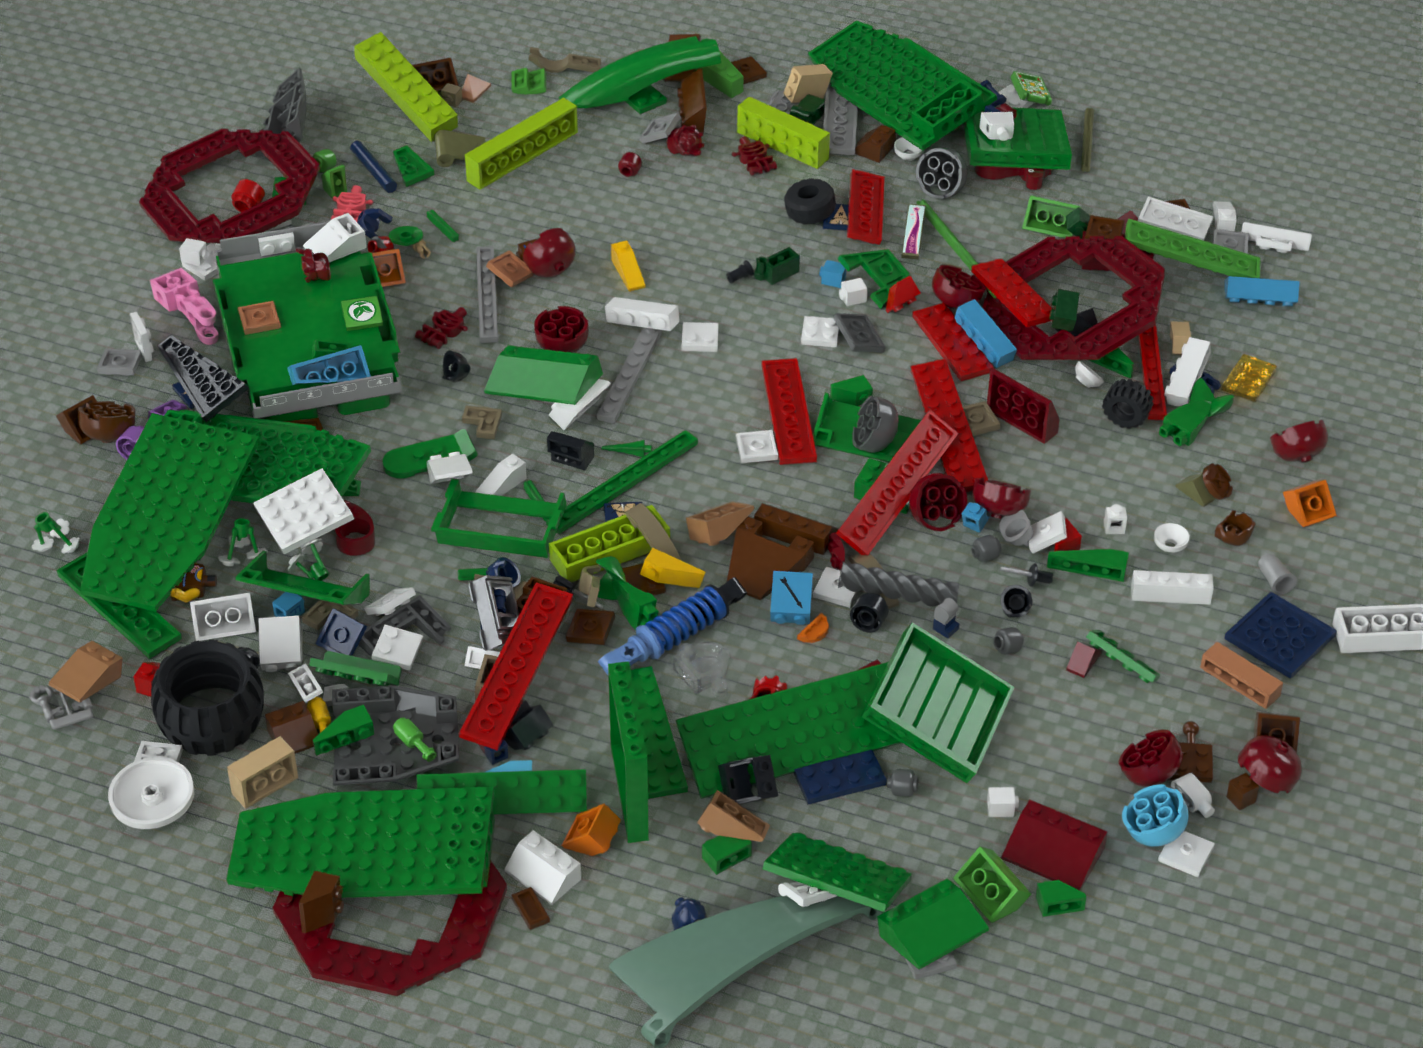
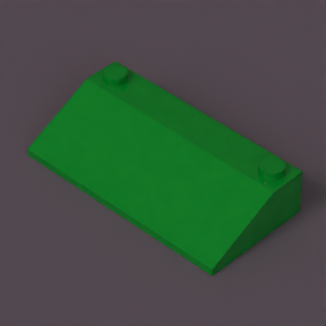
M508 345L498 355L484 392L485 394L576 405L603 375V371L597 355Z
M825 393L814 429L813 439L815 446L890 462L921 420L898 415V431L891 444L880 452H866L855 448L852 441L853 427L857 428V422L860 417L857 414L861 407L833 401L830 399L829 393Z
M264 550L235 577L236 581L342 605L361 604L370 595V574L366 573L350 588L268 569L267 551Z

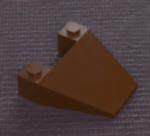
M748 516L736 529L727 581L736 577L748 592V596L762 600L772 593L773 571H805L814 559V541L797 535L790 546L786 547L763 538V522Z

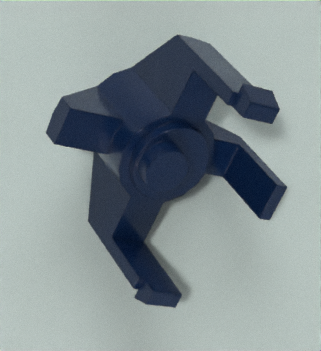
M370 208L360 213L357 223L365 231V235L372 238L378 236L374 232H377L379 229L380 220L389 224L393 217L380 208Z

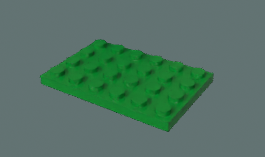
M792 833L764 861L762 868L768 872L820 890L829 891L831 894L882 912L887 910L910 882L912 873L906 872L901 867H891L883 861L868 859L863 854L848 852L843 847L828 845L823 840L810 839L802 833Z

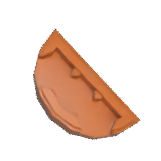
M820 613L797 635V640L813 643L825 638L829 630L827 617Z

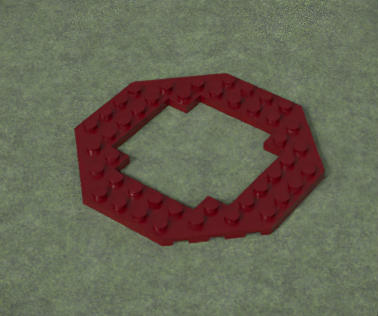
M222 128L164 155L160 160L161 165L156 168L153 180L148 183L145 195L141 197L139 204L169 241L184 242L188 238L206 243H220L222 239L263 233L298 216L318 175L320 166L288 131H282L281 134H277L268 130H259V133H255L246 129H237V132H232ZM236 150H239L245 157L261 151L285 176V180L274 185L279 195L222 222L215 214L198 221L173 192L186 186L181 176L199 169L210 162H214L225 155H229Z
M1066 236L1065 239L1047 237L1006 261L1026 283L1069 258L1080 266L1095 258L1133 287L1122 294L1123 300L1129 305L1076 337L1067 330H1061L1049 337L1036 325L1026 327L997 297L993 298L988 290L983 309L1016 347L1015 355L1021 360H1098L1156 325L1165 279V268L1123 236H1114V239H1104V236H1090V239H1080V236Z
M490 859L487 887H483L482 893L458 894L439 943L417 939L411 956L331 939L335 922L308 933H303L299 901L302 895L294 894L290 896L280 891L272 908L274 915L279 919L283 930L294 944L298 955L306 964L312 978L398 996L405 993L407 988L414 985L418 987L433 980V976L442 972L446 974L461 967L462 963L470 959L474 961L482 956L507 892V883Z

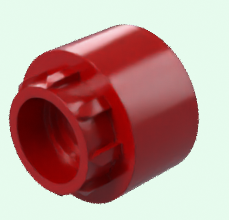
M240 180L231 195L232 204L236 210L243 212L260 204L265 197V191L258 183L252 180Z

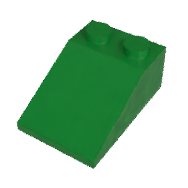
M872 458L867 460L855 480L854 498L862 499L887 466V463ZM909 501L906 503V505L903 507L900 513H908L910 509Z

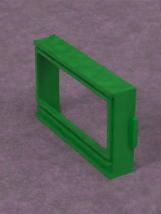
M452 478L445 493L446 503L442 512L437 513L431 527V532H435L438 544L548 558L549 543L553 542L563 513L567 508L565 494L561 492L557 503L467 492L461 491L459 479ZM457 507L550 519L542 541L449 528Z

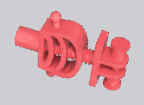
M354 185L350 193L341 192L338 198L336 196L333 197V201L337 202V209H333L331 220L349 213L357 222L360 213L366 210V204L372 205L373 201L371 199L366 200V195L361 194L362 188Z

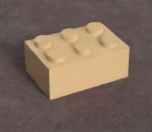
M281 736L227 766L232 795L245 809L298 778L295 752Z

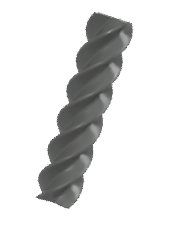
M843 562L840 569L838 588L845 586L852 592L864 590L866 593L878 595L883 593L890 599L903 597L910 603L922 601L927 606H937L942 604L946 598H951L957 603L960 584L956 582L944 583L936 578L924 579L919 575L913 574L906 576L898 571L886 572L878 567L867 569L861 564L854 563L848 565Z

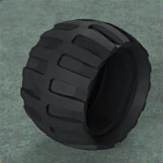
M218 640L194 641L184 647L176 648L171 655L166 656L162 660L152 682L151 706L158 727L172 744L182 745V748L189 754L213 756L216 753H227L234 750V747L244 744L249 739L250 734L255 732L264 707V689L258 670L242 650L239 651L231 643L218 642ZM223 688L236 692L230 699L213 706L188 707L179 704L188 695L204 689Z

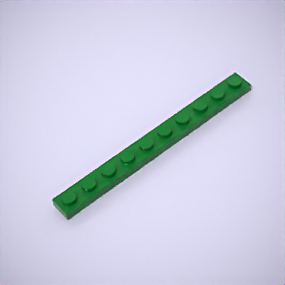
M684 430L572 502L564 511L556 533H563L604 506V503H609L698 445V439ZM549 518L546 519V525H547V526H548V524H549V522H550V519H549Z

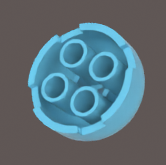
M1163 784L1152 785L1138 791L1133 795L1135 798L1129 805L1124 806L1122 819L1129 834L1137 842L1146 846H1164L1175 841L1184 832L1189 819L1188 807L1181 793L1177 789L1167 788Z

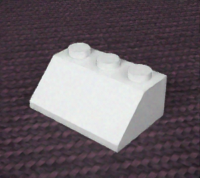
M598 379L576 405L555 402L551 406L553 410L549 416L565 430L599 400L611 383Z
M250 593L190 602L196 641L256 632Z
M533 830L517 844L505 867V872L525 887H532L535 894L550 905H553L581 880V863Z

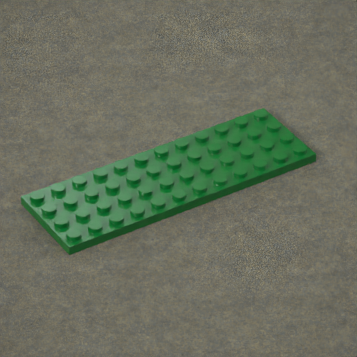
M888 662L676 719L675 722L700 798L714 796L717 790L723 793L718 765L770 755L774 776L779 778L793 774L795 772L794 769L901 744L902 742L862 718ZM750 764L747 770L750 774V783L753 785L756 784L753 766Z

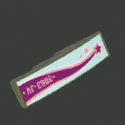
M909 204L902 258L919 260L926 205Z

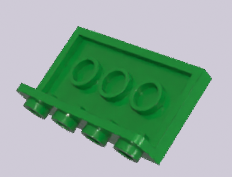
M331 651L325 652L323 660L311 658L309 666L315 668V672L333 676L334 673V676L347 680H352L353 677V680L366 684H371V681H373L372 684L378 686H398L402 668L398 665Z

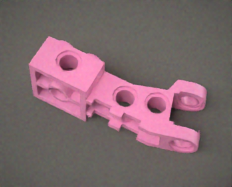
M182 268L150 280L154 299L169 312L180 310L193 325L197 337L202 343L212 345L218 341V331L213 325L217 319L216 310L204 296H200L197 280ZM206 334H213L214 336H212V337H206L205 335H206Z

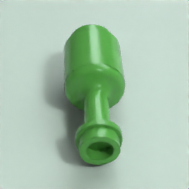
M402 717L394 723V733L407 747H417L423 753L422 758L427 762H431L436 758L437 753L433 747L428 748L422 741L424 737L423 732L410 719Z

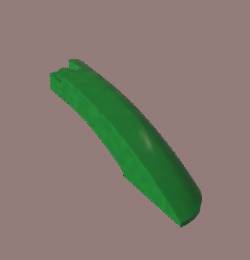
M694 36L643 49L589 75L562 94L559 100L565 98L575 104L577 108H593L628 101L630 96L659 80L687 70L720 64L721 56L716 39L708 38L699 41Z

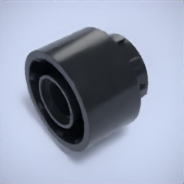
M863 594L851 609L850 619L859 630L868 633L875 632L880 629L888 616V605L884 598L878 594Z

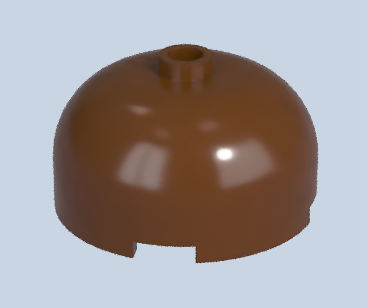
M97 401L86 403L85 408H78V422L82 432L89 438L103 443L116 441L129 427L135 426L136 409L130 404L121 406L115 404V401Z

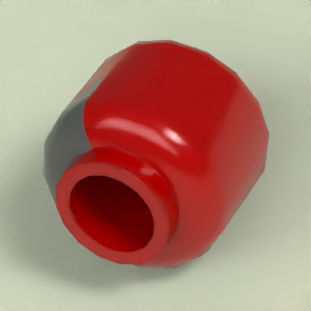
M374 236L368 242L367 248L368 252L376 253L394 250V244L388 236Z

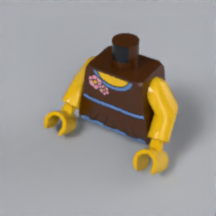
M195 562L194 568L183 576L182 582L171 590L172 601L181 600L187 603L196 598L204 597L205 587L217 586V576L206 575L205 566Z

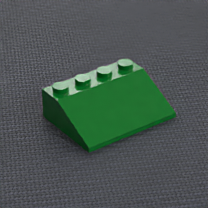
M948 878L877 916L879 936L919 970L989 931V926L962 890Z

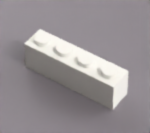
M614 297L605 306L606 321L609 323L671 331L680 322L677 305Z
M1189 337L1187 344L1184 343L1182 356L1176 362L1177 369L1171 374L1170 386H1166L1164 395L1167 397V404L1179 407L1190 402L1193 386L1201 378L1211 354V344L1209 341Z
M1133 570L1131 583L1132 601L1211 604L1213 594L1212 574Z

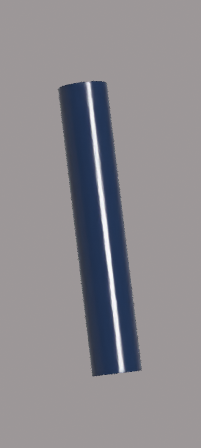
M354 141L350 146V150L387 193L394 192L397 189V183L361 141Z

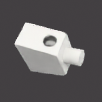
M981 112L979 128L989 139H1000L1002 141L1012 139L1014 130L1013 113Z

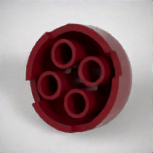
M552 228L540 233V238L533 244L529 243L523 253V261L530 271L542 278H552L565 272L573 263L576 254V247L570 235L563 231L562 228Z
M940 265L932 279V289L935 296L950 308L957 309L958 306L974 299L979 303L986 289V286L974 274L970 276L963 272L962 268L953 265Z
M558 306V309L548 312L544 310L536 317L534 322L536 340L544 350L575 353L584 346L588 339V320L582 311L573 307Z
M1313 420L1286 428L1282 435L1275 433L1270 437L1274 452L1282 460L1291 462L1301 460L1304 463L1312 460L1313 456L1319 454L1326 447L1328 432L1324 420H1319L1317 424Z
M933 473L921 478L914 485L909 498L910 511L914 519L921 526L934 531H945L955 527L953 523L960 520L968 502L966 490L955 477L942 473ZM939 516L952 519L951 523L943 527L929 525L923 520L925 518L935 521Z
M975 478L973 499L975 503L986 509V512L991 513V517L1002 519V516H1011L1020 510L1024 511L1029 504L1032 490L1026 488V490L1023 489L1022 491L1021 486L995 480L984 482L983 478Z
M1162 729L1145 734L1146 739L1136 745L1131 743L1123 751L1118 764L1130 782L1140 787L1159 785L1169 780L1178 771L1182 763L1183 753L1179 742L1171 731Z
M1267 735L1257 736L1247 742L1238 755L1240 767H1245L1251 773L1249 778L1271 792L1278 794L1280 791H1285L1288 794L1301 777L1302 764L1298 754L1290 745L1276 737Z

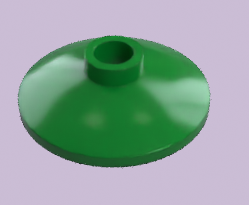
M401 226L389 233V239L394 244L410 246L423 239V231L414 226Z

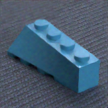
M1228 276L1224 281L1225 299H1229V302L1240 303V300H1247L1248 304H1258V301L1265 302V305L1282 303V306L1293 307V304L1298 303L1300 281Z
M974 299L958 306L954 317L956 322L961 325L966 334L976 343L978 349L986 355L989 362L998 368L1013 361L1017 351L1016 347L979 303Z
M361 345L287 367L292 385L300 383L344 382L371 377Z

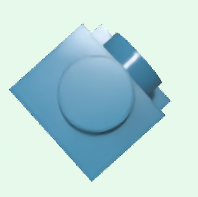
M969 502L962 512L963 526L980 533L989 520L986 509L978 503Z

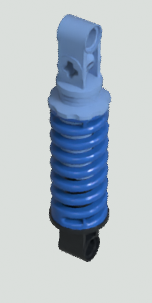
M736 577L730 579L719 588L708 584L702 591H698L694 596L688 597L686 601H681L678 606L670 608V611H665L662 615L656 616L653 621H648L645 625L638 626L636 628V636L629 637L627 643L605 654L599 659L598 663L608 675V664L629 661L631 666L638 661H646L648 657L658 659L664 654L665 650L670 651L673 645L678 646L681 644V640L686 641L690 635H696L698 630H704L706 625L711 626L714 620L719 621L729 615V606L743 599L748 592Z

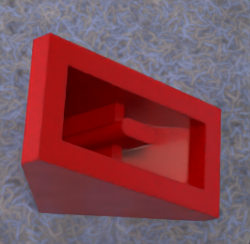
M1065 518L1067 538L1055 543L1054 551L1080 550L1082 535Z

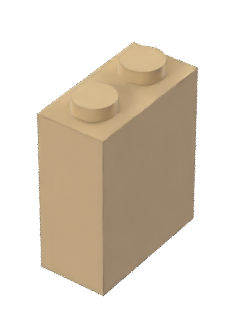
M825 64L793 66L783 94L791 103L800 102L807 94L824 99L833 73Z

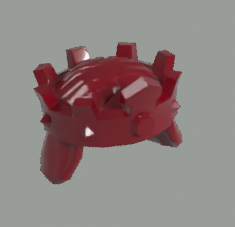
M683 125L680 128H675L667 137L668 150L672 154L680 153L684 156H699L702 153L700 149L705 145L702 143V136L704 135L695 129V125Z
M296 248V252L304 255L301 256L302 270L307 276L305 278L306 283L318 280V278L330 280V267L326 254H314L310 248L305 250Z

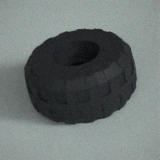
M809 178L796 182L790 186L784 196L785 209L788 216L795 222L805 225L824 221L830 217L836 206L833 188L821 179Z

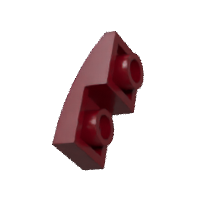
M834 532L829 534L827 546L832 554V558H830L832 567L840 570L843 562H845V550L840 537Z

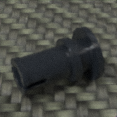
M745 260L743 265H739L737 269L727 273L726 276H728L727 279L732 284L742 277H748V274L753 276L754 270L750 262Z

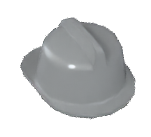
M1020 510L1014 515L1004 516L999 527L1005 541L1012 543L1014 546H1021L1023 544L1029 546L1028 541L1033 535V529L1026 513Z

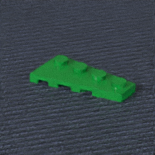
M1100 629L1089 631L1086 638L1090 640V645L1097 649L1102 648L1105 650L1109 658L1115 661L1118 659L1123 663L1122 666L1130 672L1134 670L1140 674L1139 678L1144 682H1157L1161 676L1158 672L1139 659L1135 661V656L1131 652L1123 648L1119 649L1118 643L1113 639L1103 637L1105 633Z

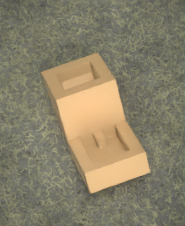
M1170 322L1172 355H1182V347L1184 343L1187 344L1189 337H1191L1189 322Z

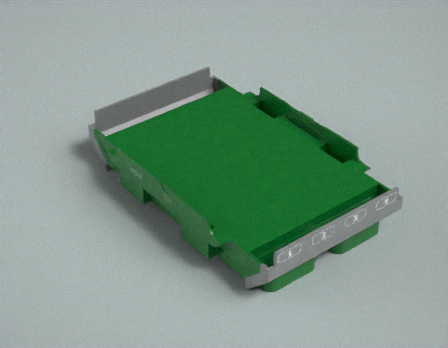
M328 222L220 240L221 250L214 251L219 278L213 279L219 313L224 333L226 334L234 374L249 387L247 393L253 418L284 422L318 418L317 408L336 404L338 412L342 415L383 409L390 405V396L398 395L402 392L401 381L394 363L399 362L398 353L401 352L397 341L396 329L372 252L361 254L358 251L329 262L331 274L329 281L318 278V280L307 283L305 280L307 276L302 270L301 256L304 255L296 252V250L261 256L258 238L293 232L295 248L304 249L303 245ZM377 296L383 326L347 331L341 301ZM274 301L281 328L245 335L238 307ZM314 339L350 343L351 348L362 346L371 377L344 382L300 383L292 385L287 367L313 359L312 346Z

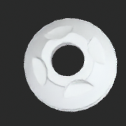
M903 137L897 139L894 143L895 153L903 160L913 161L924 152Z
M1081 361L1077 362L1075 377L1082 384L1090 388L1099 387L1105 382Z
M1175 523L1162 524L1154 532L1155 544L1165 552L1175 553L1182 551L1187 547L1190 538L1189 532L1183 526ZM1171 542L1174 543L1176 546H1166L1165 543Z

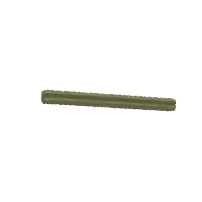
M1093 108L1085 109L1081 170L1083 172H1089L1091 165Z

